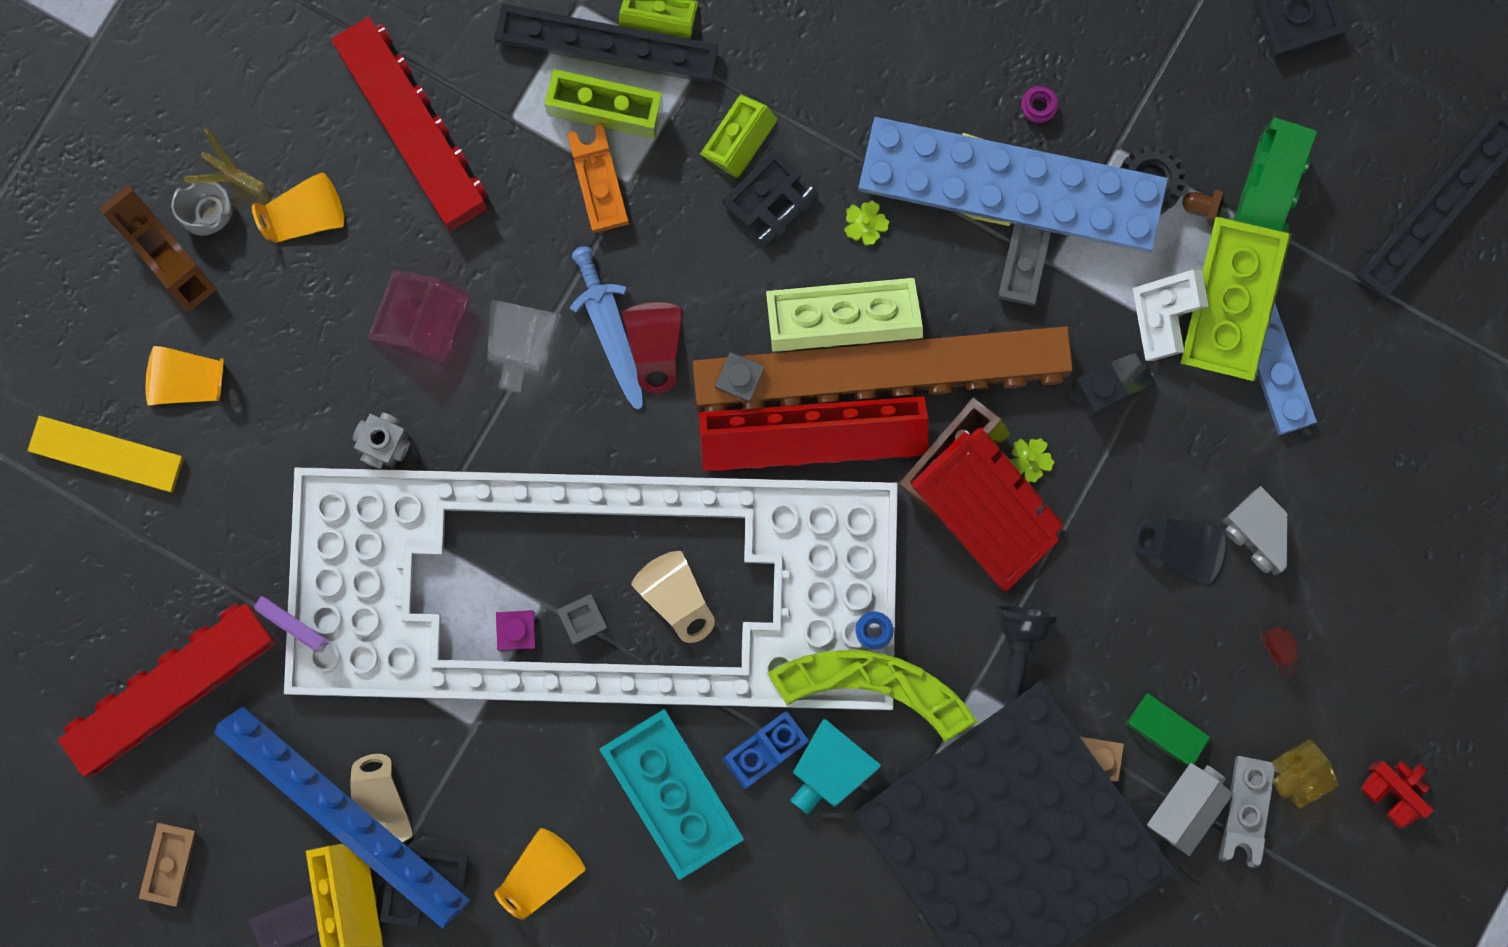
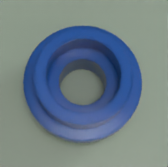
M873 611L864 614L858 620L855 633L862 646L867 649L878 650L889 644L893 637L894 628L888 616L881 612ZM869 625H879L882 630L881 635L877 638L870 637L867 633Z

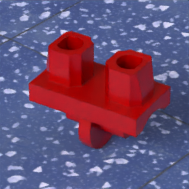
M1384 761L1380 763L1374 762L1367 769L1371 774L1361 786L1360 791L1373 803H1378L1390 792L1398 802L1389 810L1386 816L1399 829H1404L1416 819H1426L1433 809L1411 787L1413 786L1421 795L1429 790L1430 787L1421 779L1427 769L1421 763L1411 769L1403 761H1400L1394 769L1403 776V779H1401Z

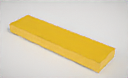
M38 416L27 450L33 454L169 493L174 492L184 461V457L43 416Z

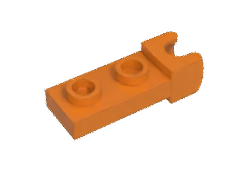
M602 124L595 126L596 138L589 145L582 144L575 131H570L567 134L593 234L629 225Z

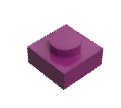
M534 610L496 612L498 651L536 649Z

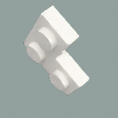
M1193 269L1132 288L1146 361H1155L1184 353L1178 316L1209 307L1202 270Z

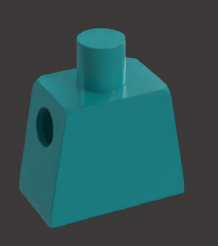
M824 719L793 771V774L804 784L790 801L807 815L821 798L835 807L881 765Z

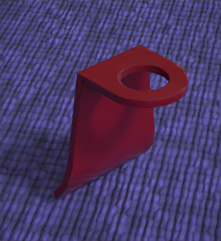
M648 302L632 306L625 310L622 315L636 365L638 384L643 390L650 393L666 392L677 381L675 363L681 329L682 308L666 302ZM661 371L667 374L668 379L662 384L655 385L649 383L646 377L651 372Z

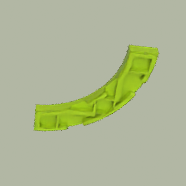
M863 650L821 652L784 663L767 673L787 706L801 698L823 691L861 689L889 696L909 706L932 725L944 742H947L978 722L965 703L937 678L928 674L920 667L882 653Z

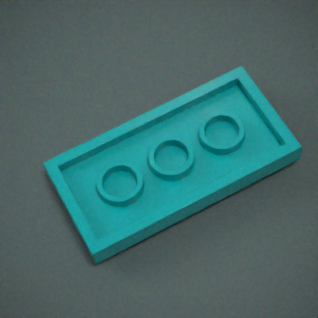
M665 709L599 749L678 880L744 840Z

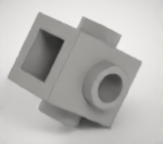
M382 412L380 418L369 414L366 421L361 420L355 429L352 439L356 442L354 449L362 455L360 461L377 469H381L383 464L394 469L397 461L402 462L410 446V441H408L410 435L405 429L401 428L403 421ZM378 432L385 433V441L379 445L374 444Z

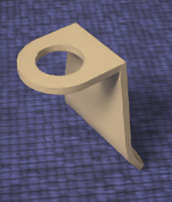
M673 551L661 555L649 562L636 574L631 583L632 587L674 628L682 641L694 643L702 640L712 631L715 624L714 616L704 601L682 551ZM705 619V625L699 632L694 634L687 633V627L692 621Z
M371 754L354 762L351 769V799L402 843L411 839L414 834L407 812L391 776V759L383 754ZM371 762L383 764L380 769L373 772L361 770L365 764Z

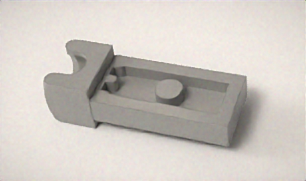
M1242 756L1235 758L1230 789L1233 795L1228 801L1224 834L1221 837L1218 856L1221 862L1232 859L1235 848L1240 846L1247 853V866L1250 868L1260 866L1276 763Z

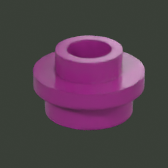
M1045 86L1030 88L1025 92L1021 101V110L1024 116L1035 123H1045L1051 120L1058 109L1056 94ZM1036 100L1043 101L1046 109L1043 111L1035 110L1033 102Z

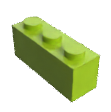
M553 69L544 105L547 115L550 117L591 126L602 124L605 129L655 140L664 103L662 93Z

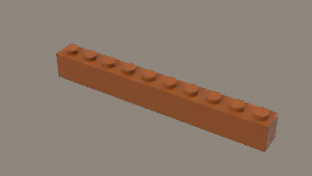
M1068 326L741 356L765 367L750 403L715 389V384L727 357L693 360L697 411L705 410V412L724 411L727 408L742 407V409L765 408L767 404L780 403V407L802 405V401L817 400V404L840 402L839 398L854 397L855 401L876 400L877 394L892 393V398H908L914 396V391L929 390V395H944L951 393V388L964 386H966L968 392L988 390L989 384L1003 383L1004 388H1019L1026 386V381L1041 380V385H1054L1063 383V377H1069L1072 372Z

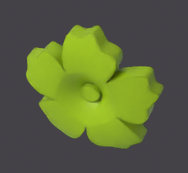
M872 200L869 203H863L861 210L855 205H851L850 208L846 209V222L850 224L844 229L847 238L859 241L862 236L865 246L875 244L880 238L878 232H886L889 225L885 215L878 214L879 204L874 203Z
M1042 438L1037 440L1031 439L1028 445L1022 439L1013 443L1011 454L1016 458L1010 461L1021 474L1024 472V477L1028 482L1036 483L1037 479L1043 476L1042 471H1051L1055 463L1051 459L1050 453L1043 454L1046 450L1047 442H1044Z

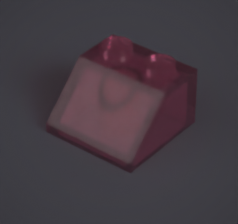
M393 270L367 339L420 359L443 363L451 349L452 339L459 320L465 312V304L469 293L437 277Z

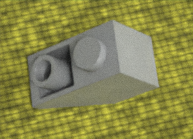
M1260 486L1222 522L1227 526L1225 532L1231 540L1239 546L1244 543L1254 554L1251 559L1256 566L1264 573L1270 571L1275 576L1287 567V513Z

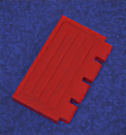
M979 428L972 435L966 432L960 435L910 485L1001 590L1007 592L1059 541L1055 534L1063 527V522L1047 504L1042 505L1044 500L1025 478L1020 479L1022 475L1003 452L997 453L999 450L998 445L983 428Z

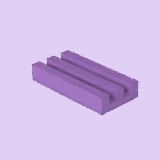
M263 596L259 598L254 606V610L316 652H323L330 642Z

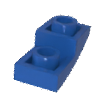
M785 711L726 755L722 761L745 790L808 743L809 740L789 713Z

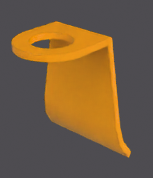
M323 172L301 182L266 205L258 202L252 204V213L258 229L267 240L275 243L344 226V213L340 198L333 183ZM259 213H260L261 216L263 217L267 229L264 227V225H263V223H262V221H261V219H260Z
M153 346L146 373L147 404L152 406L171 403L220 401L224 359L220 358V361L174 349Z
M540 828L501 887L494 894L498 902L510 914L524 920L585 871V866L576 852L564 840L553 832ZM505 898L508 899V900L517 908V910L514 909V908L505 900Z

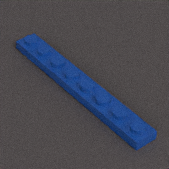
M241 707L218 723L214 734L442 929L465 910L470 901L465 895L244 707Z

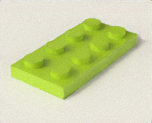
M1221 217L1215 218L1202 271L1209 307L1193 311L1184 353L1181 358L1182 364L1251 381L1256 380L1292 233Z

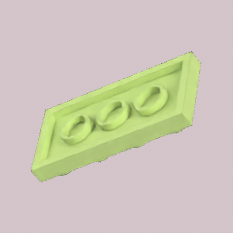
M914 278L766 291L772 352L923 338V326Z

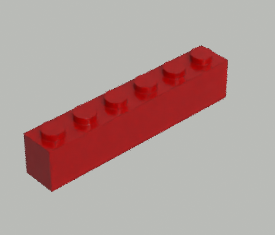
M368 16L333 37L331 41L448 231H453L486 211L487 207L483 198L487 197L488 194L477 176L470 179L464 168L469 165L468 161L458 146L451 149L444 138L450 133L440 116L437 115L432 118L426 106L431 104L420 84L413 88L406 77L412 72L402 55L399 54L394 57L388 45L392 44L393 41L382 23L375 27Z
M924 396L699 412L703 471H725L728 469L764 468L766 466L781 465L799 466L809 463H838L851 460L871 461L879 458L894 457L912 458L924 455L929 449L928 415Z
M238 603L230 606L220 614L221 621L209 629L208 626L200 628L188 638L191 643L179 652L174 648L157 660L159 664L157 668L148 674L146 671H142L132 677L126 683L128 689L117 697L114 693L99 701L95 705L97 711L86 719L83 716L78 717L65 726L63 730L66 734L57 740L82 776L89 778L96 776L277 644V640L254 608L246 603L242 606Z

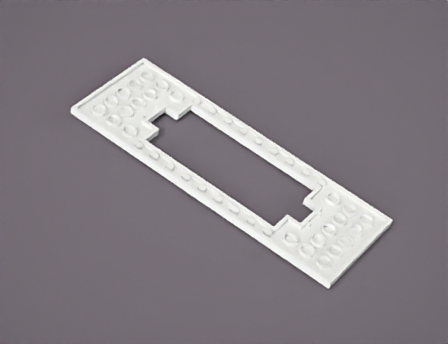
M295 468L288 613L330 642L324 651L319 653L287 632L284 694L893 710V698L861 689L823 691L801 698L787 706L767 673L784 663L821 652L863 650L894 657L897 483ZM445 511L746 518L744 563L775 564L773 623L743 622L742 668L439 660L441 615L411 614L413 555H444ZM873 611L881 612L888 616L894 628L893 637L889 644L878 650H871L862 646L855 633L858 620L864 614ZM871 624L867 628V633L870 637L877 638L881 635L882 630L879 625Z

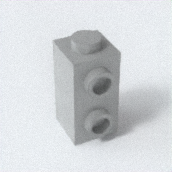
M1190 763L1147 826L1162 839L1190 856L1233 795L1223 785L1226 778L1208 765L1202 770Z

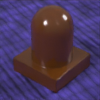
M1215 189L1213 196L1190 192L1183 198V208L1190 214L1207 218L1208 226L1213 227L1215 218L1220 216L1224 202V192Z

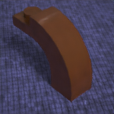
M126 185L99 207L103 215L135 249L166 289L188 313L217 290L186 250L129 185Z

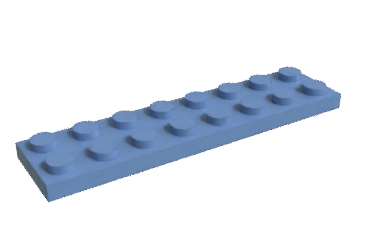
M874 117L858 191L1151 253L1168 178Z

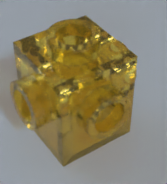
M1311 739L1271 762L1277 776L1272 779L1275 788L1283 799L1290 797L1299 809L1339 786L1330 761Z

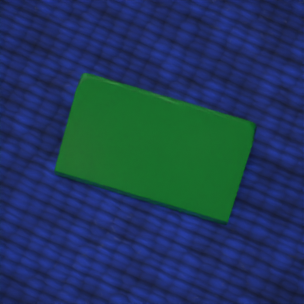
M1146 693L1126 722L1127 726L1185 767H1188L1190 763L1194 764L1210 738L1148 693Z

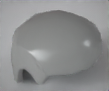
M196 179L188 188H178L171 202L174 218L188 232L199 236L210 235L222 229L228 224L233 213V204L228 191L217 182Z

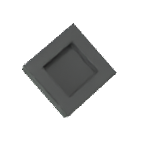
M730 352L715 384V389L750 403L765 367Z
M592 594L557 610L573 645L608 629Z

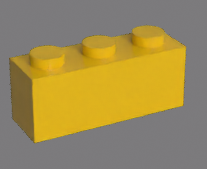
M344 844L306 851L321 947H383V935L379 926L376 908L377 898L373 889L370 866Z

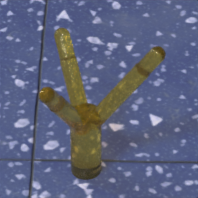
M205 128L204 134L222 162L207 152H202L201 158L225 174L185 176L183 181L185 183L232 182L258 197L264 183L237 169L211 129Z

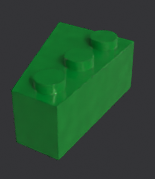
M1273 117L1260 136L1234 217L1235 221L1288 233L1290 223L1285 220L1289 209H1294L1301 192V188L1297 186L1301 175H1305L1312 157L1310 150L1317 133L1316 130Z

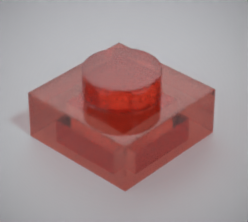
M1279 625L1260 635L1278 669L1298 660L1295 654L1298 646L1288 630L1283 632Z

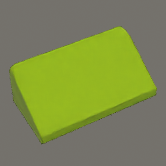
M623 0L619 12L618 26L691 39L698 2L692 0Z
M740 94L700 155L730 175L739 178L776 124L777 117L766 105Z

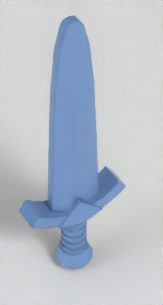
M587 246L579 247L573 252L572 259L581 268L580 271L583 273L582 276L588 290L573 302L570 309L578 314L584 305L586 306L610 365L626 398L635 409H640L643 407L642 389L638 384L636 365L613 295L614 293L625 296L627 287L616 284L601 285L593 264V250Z

